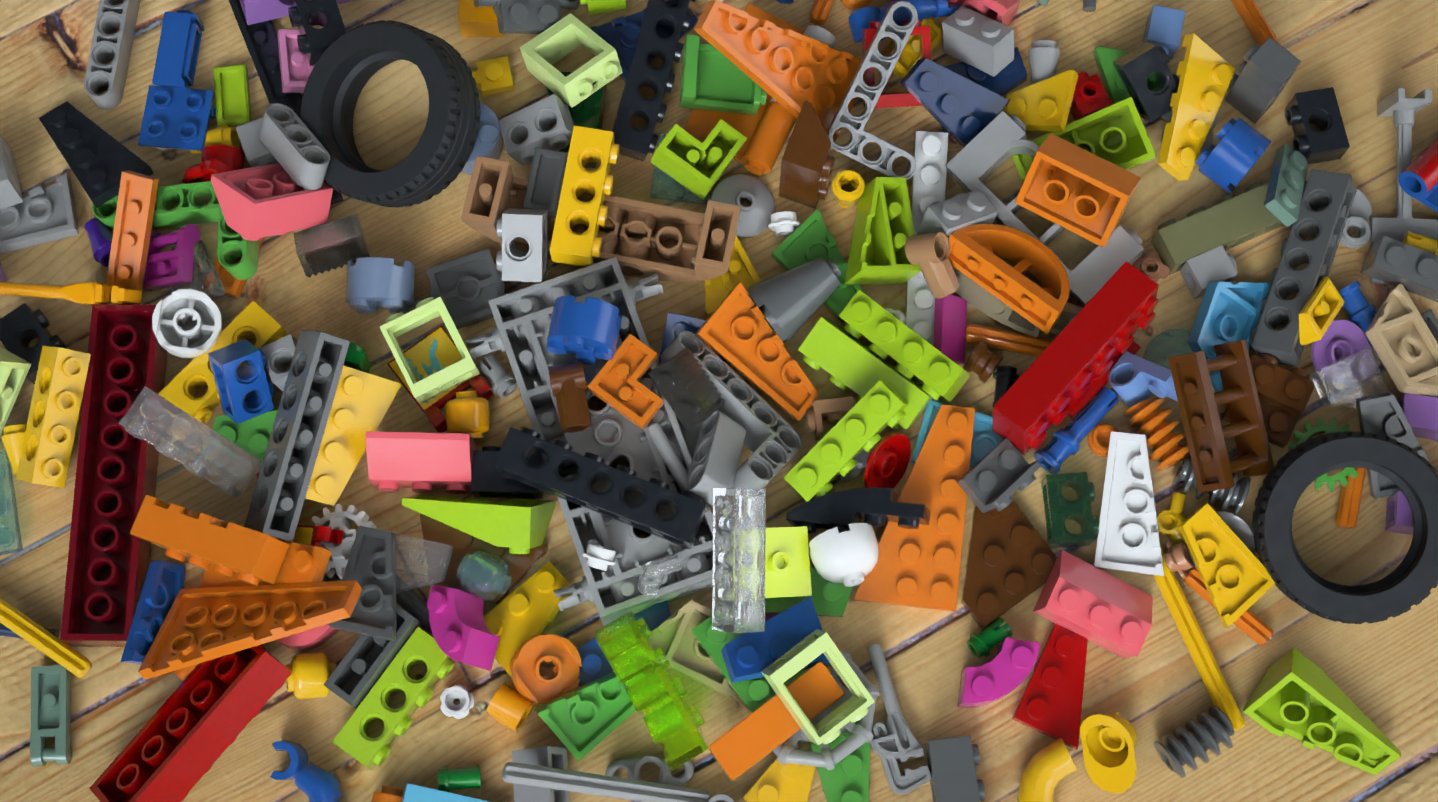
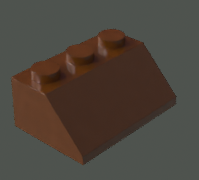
M804 101L782 157L779 196L816 209L819 199L825 200L827 197L833 172L831 168L835 157L830 156L831 141L814 107L808 101Z

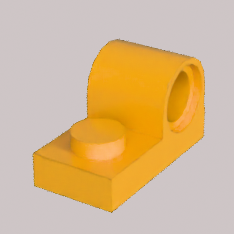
M540 664L539 674L550 678L553 675L551 670ZM510 678L507 684L504 683L497 690L486 712L489 716L518 734L537 703L524 698L517 691L512 678Z

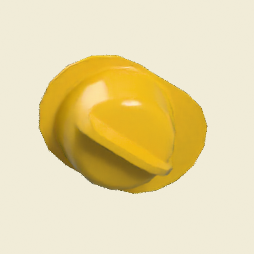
M1112 711L1108 715L1101 713L1093 714L1084 719L1080 727V738L1088 776L1103 791L1110 793L1126 791L1133 785L1137 771L1135 758L1137 733L1133 725L1127 719L1120 716L1119 711Z

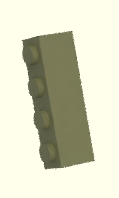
M1262 181L1256 182L1244 190L1245 193L1235 197L1234 194H1228L1216 201V205L1205 209L1204 206H1201L1186 215L1187 218L1176 222L1175 219H1170L1157 227L1158 231L1151 242L1159 253L1163 265L1169 267V275L1180 271L1187 260L1223 245L1226 251L1284 226L1264 206L1269 182L1263 184Z

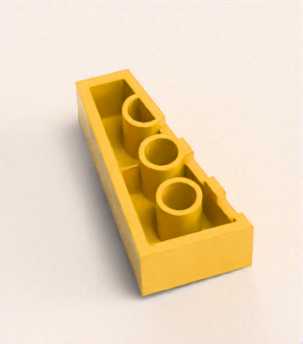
M343 365L306 493V500L335 506L366 450V431H376L398 393L402 385L401 383Z

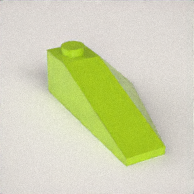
M436 495L404 497L401 504L494 546L509 547V553L529 554L531 548L542 545L555 509L554 500L512 498V500H499L497 504H493L491 497L466 498L465 502H462L459 496Z
M1294 647L1269 667L1243 708L1245 714L1270 733L1280 737L1286 734L1301 740L1302 746L1313 750L1315 746L1334 754L1336 760L1373 775H1377L1401 757V751L1325 672Z

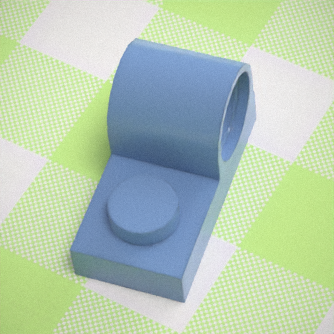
M1127 351L1120 357L1109 373V383L1127 406H1134L1148 399L1152 393L1162 399L1166 396L1178 401L1171 370Z

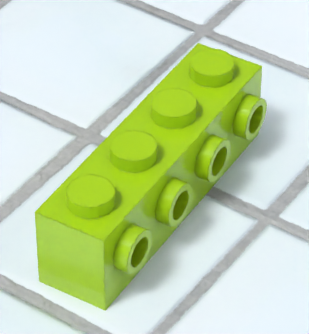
M861 290L857 291L839 315L841 319L847 322L843 329L858 340L862 335L872 342L869 349L883 360L888 355L898 362L895 369L909 380L914 375L924 382L921 389L936 401L942 396L951 402L971 376Z
M821 317L798 349L804 354L802 360L815 370H819L822 367L831 374L829 380L843 390L849 387L858 394L856 397L857 401L879 380H885L908 403L903 409L906 413L905 417L893 427L897 430H900L901 427L906 430L910 429L933 398L921 389V385L912 379L909 380L896 370L895 366L887 360H883L870 350L869 347L828 317Z
M879 380L789 471L784 479L807 502L827 495L834 488L831 482L839 474L845 477L858 464L855 458L863 450L867 453L870 452L882 440L879 434L888 425L891 428L895 427L905 417L906 413L903 409L908 403L885 380Z

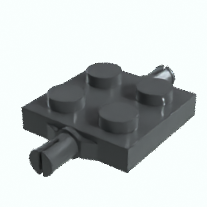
M473 0L475 1V7H493L498 20L499 33L540 34L561 20V9L576 10L579 6V2H576L577 0Z
M487 248L426 269L431 283V296L414 301L413 306L416 309V304L426 298L434 297L436 299L441 297L457 329H461L493 318L488 301L504 296L506 293L505 284L513 281H502V271L497 270L490 250Z

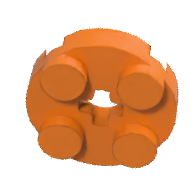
M540 634L526 639L517 648L514 657L509 663L512 680L517 691L524 698L538 704H545L575 690L580 681L578 679L580 674L579 667H582L580 654L568 639L561 636ZM542 661L545 663L552 661L554 664L550 669L553 674L550 678L539 674Z

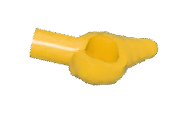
M1173 493L1169 510H1163L1157 515L1159 532L1167 535L1175 544L1180 542L1186 544L1179 529V526L1186 520L1182 514L1186 495L1181 493Z

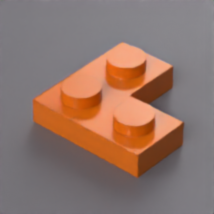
M629 334L616 350L613 359L607 361L588 385V390L640 429L644 430L664 404L662 398L639 382L658 358V354L632 334Z

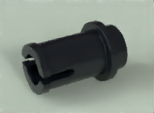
M998 366L997 371L993 373V378L996 379L992 406L1020 378L1017 374V368Z

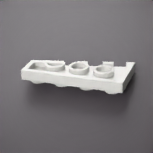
M1111 431L1094 566L1103 569L1165 576L1147 437L1141 434Z

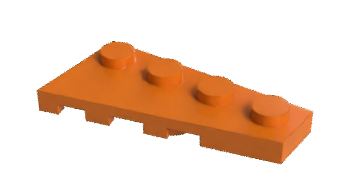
M738 282L695 334L795 421H799L811 407L813 401L820 395L796 360H793L785 349L780 337L774 333L764 319L765 316L759 307L755 306L750 299L745 287L741 282Z
M280 540L289 544V548L274 584L323 581L331 551L322 547ZM210 564L209 569L204 572L199 588L248 586L252 584L237 579L239 573L236 572L233 578L212 571L214 565ZM261 580L258 583V585L271 584Z

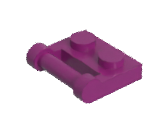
M186 224L181 226L179 230L166 233L151 232L143 283L144 290L155 291L192 283L194 243L198 242L201 236L200 230L196 225ZM177 244V249L160 253L165 246Z

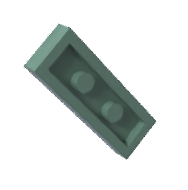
M1287 143L1276 150L1264 206L1286 227L1298 220L1308 168L1305 157L1299 151H1294Z

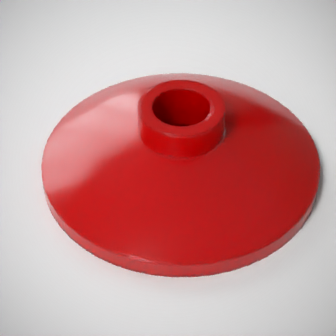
M898 432L891 433L883 438L875 449L870 452L864 474L865 488L894 489L903 477L910 459L911 446L907 436Z

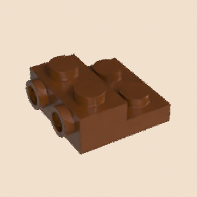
M1260 354L1257 357L1253 355L1250 358L1268 441L1284 448L1288 444L1299 416L1305 410L1316 383L1310 381V375L1301 369L1291 368L1288 371L1277 366L1279 362L1273 356ZM1227 406L1221 420L1231 424Z

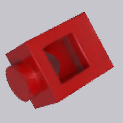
M1087 72L1077 74L1078 79L1070 107L1075 121L1113 105L1112 100L1108 99L1098 74L1089 76ZM1090 92L1091 96H1087L1085 93Z

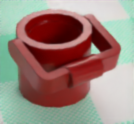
M227 145L207 146L202 149L201 162L185 170L182 182L184 184L211 181L212 174L244 169L245 153L236 147Z

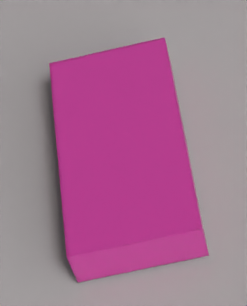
M949 294L945 298H935L933 346L960 365L965 363L966 339L964 336L967 301Z

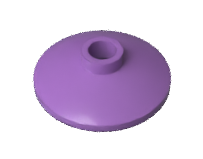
M1334 320L1322 339L1312 343V361L1319 376L1333 386L1345 387L1357 383L1365 375L1370 363V346L1366 335L1356 324L1347 320Z

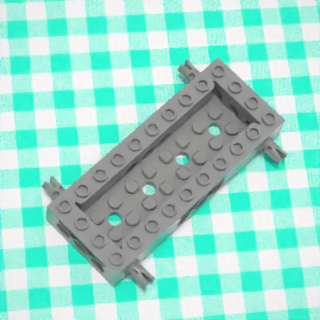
M613 257L489 300L488 302L497 326H494V330L466 339L468 347L473 348L469 350L474 360L496 350L502 349V352L506 351L534 431L541 435L540 439L550 443L554 439L563 441L573 447V452L583 456L585 452L596 454L605 460L604 464L608 466L616 458H625L629 461L630 468L637 472L636 477L649 481L650 478L659 479L669 485V490L681 494L682 491L647 431L649 426L655 423L660 424L687 474H689L692 459L655 361L639 382L662 398L664 404L644 430L607 404L601 411H593L589 408L591 428L575 433L562 432L556 397H553L548 370L549 366L577 362L575 355L567 353L555 354L546 350L554 303L561 296H575L574 302L585 303L586 297H590L616 306L620 309L619 314H622L616 350L629 334H632L650 348L635 309V302L663 294L662 285H655L659 283L657 273L628 283L623 277L617 258ZM596 359L594 365L583 364L587 389L588 385L608 360ZM589 390L585 392L587 404L589 399L592 396H595V394H593ZM542 453L544 461H546L547 456ZM573 465L566 466L562 469L560 476L564 479H573L577 476L579 469ZM599 478L593 483L592 488L596 492H605L610 488L611 481L606 478ZM631 491L625 496L624 501L629 505H638L642 502L644 495L639 491ZM558 497L585 574L582 577V581L553 590L556 598L570 596L558 603L560 611L590 600L591 603L595 602L602 624L605 626L638 614L656 603L666 600L671 602L732 580L733 568L727 555L729 554L728 550L741 545L740 529L752 528V523L749 519L746 522L721 530L720 527L717 528L709 504L703 500L709 513L704 516L691 549H687L652 534L648 538H638L633 533L634 527ZM663 504L658 508L657 514L662 518H670L674 516L677 509L672 504ZM589 543L604 546L616 551L613 560L616 563L613 566L608 565L607 571L596 569L586 565L588 558L583 557L582 552L587 551Z

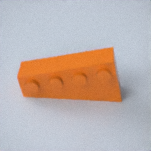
M149 495L145 496L130 531V534L165 548L166 552L164 555L169 558L184 562L186 557H189V564L208 570L211 564L214 565L212 571L233 578L236 572L239 573L237 579L258 586L260 580L271 584L275 583L289 548V544L268 534L231 522L227 523L204 513L199 514L180 505L167 504Z

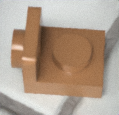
M853 396L813 401L811 411L806 412L808 432L814 431L815 440L823 438V420H828V424H837L854 407Z

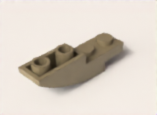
M953 267L960 283V287L956 291L959 296L998 322L1033 337L1038 336L1040 332L1038 327ZM1066 303L1051 333L1059 335L1083 308Z

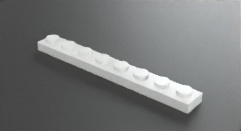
M915 132L914 159L916 161V171L912 178L911 212L915 235H917L924 218L926 208L934 202L945 201L948 133ZM920 271L907 281L905 325L933 345L935 297L931 294L926 280ZM913 376L912 380L918 384H924L917 376Z

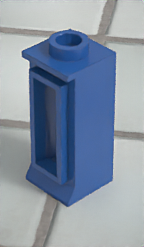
M188 10L165 11L152 80L153 85L177 88L193 86L202 37L201 31H204V26L197 14Z

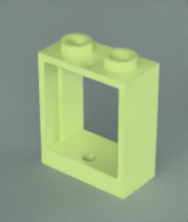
M571 13L520 47L527 70L571 108L623 73L616 49ZM580 45H583L595 55L594 58L567 77L552 66Z
M434 297L426 298L416 304V309L406 314L403 312L396 313L385 320L386 324L380 326L419 404L480 374L441 297L436 299ZM441 315L462 360L417 381L396 337Z
M818 629L761 671L809 741L817 745L821 743L828 744L835 740L841 733L840 728L849 721L853 723L863 718L869 712L867 707L875 702L827 632ZM823 653L853 696L813 726L784 685V682Z

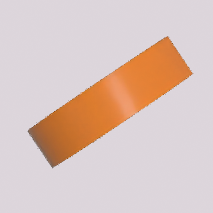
M997 224L969 225L950 234L948 239L950 254L948 258L954 268L1047 335L1053 330L1067 303L1070 285L1062 263L1047 246L1027 233ZM996 255L1010 259L1018 264L1015 267H1011ZM1028 270L1039 280L1044 288L1039 287L1023 274Z

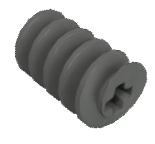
M1189 455L1188 457L1186 456L1180 465L1171 486L1174 487L1182 480L1184 481V493H1187L1192 487H1196V499L1199 500L1205 493H1208V504L1210 506L1220 499L1222 500L1220 511H1225L1232 505L1234 506L1233 514L1236 516L1249 493L1251 478L1245 475L1237 481L1238 472L1232 473L1234 487L1198 492Z
M1213 705L1209 708L1208 714L1204 712L1198 714L1197 721L1191 719L1186 722L1185 728L1179 726L1174 729V736L1166 734L1162 737V743L1154 742L1159 756L1167 767L1181 778H1184L1186 775L1183 765L1186 764L1195 771L1198 769L1195 761L1196 757L1206 764L1209 762L1206 751L1210 750L1216 756L1221 755L1218 745L1220 742L1228 749L1232 748L1230 736L1234 735V730L1226 715Z

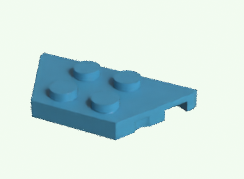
M1209 282L1187 342L1192 352L1204 350L1206 359L1216 357L1215 345L1244 339L1249 351L1251 333L1253 328L1258 325L1261 316V304L1263 299L1268 296L1271 284ZM1220 371L1210 372L1214 391L1224 390Z

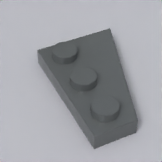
M1385 392L1356 398L1361 432L1395 439L1417 451L1427 461L1429 460L1412 432L1413 429L1394 394ZM1367 469L1370 495L1374 499L1392 496L1398 491L1402 492L1397 485L1384 475Z
M359 526L342 581L357 580L362 588V592L351 617L329 623L328 625L333 629L396 642V536L389 531Z

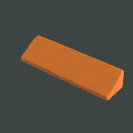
M821 661L786 687L810 722L845 696L843 690ZM776 694L710 744L708 748L726 774L734 781L801 728Z

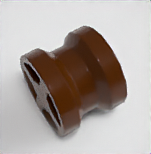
M981 341L964 364L963 369L967 372H975L979 380L985 384L1004 356L1000 353L991 352L988 350V345Z

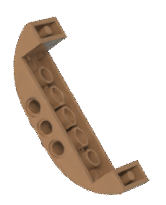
M476 156L461 216L462 221L480 234L502 244V238L497 237V219L502 217V213L508 208L523 209L529 180L513 177L511 165L508 161ZM582 193L577 199L582 202H588L594 198V195ZM605 195L603 206H608L607 220L605 226H599L597 237L602 238L601 252L599 258L593 257L592 265L616 257L623 275L645 278L657 273L658 280L677 282L708 280L728 272L741 206L708 200L706 212L700 213ZM548 217V260H551L550 246L556 218ZM576 224L571 230L575 233H583L589 227L585 224ZM516 237L514 240L516 249L524 253L529 252L528 242L524 238Z

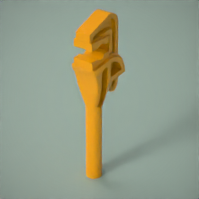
M0 282V295L59 298L91 306L92 304L111 303L142 304V291L113 285L110 287L97 282H78L68 285Z

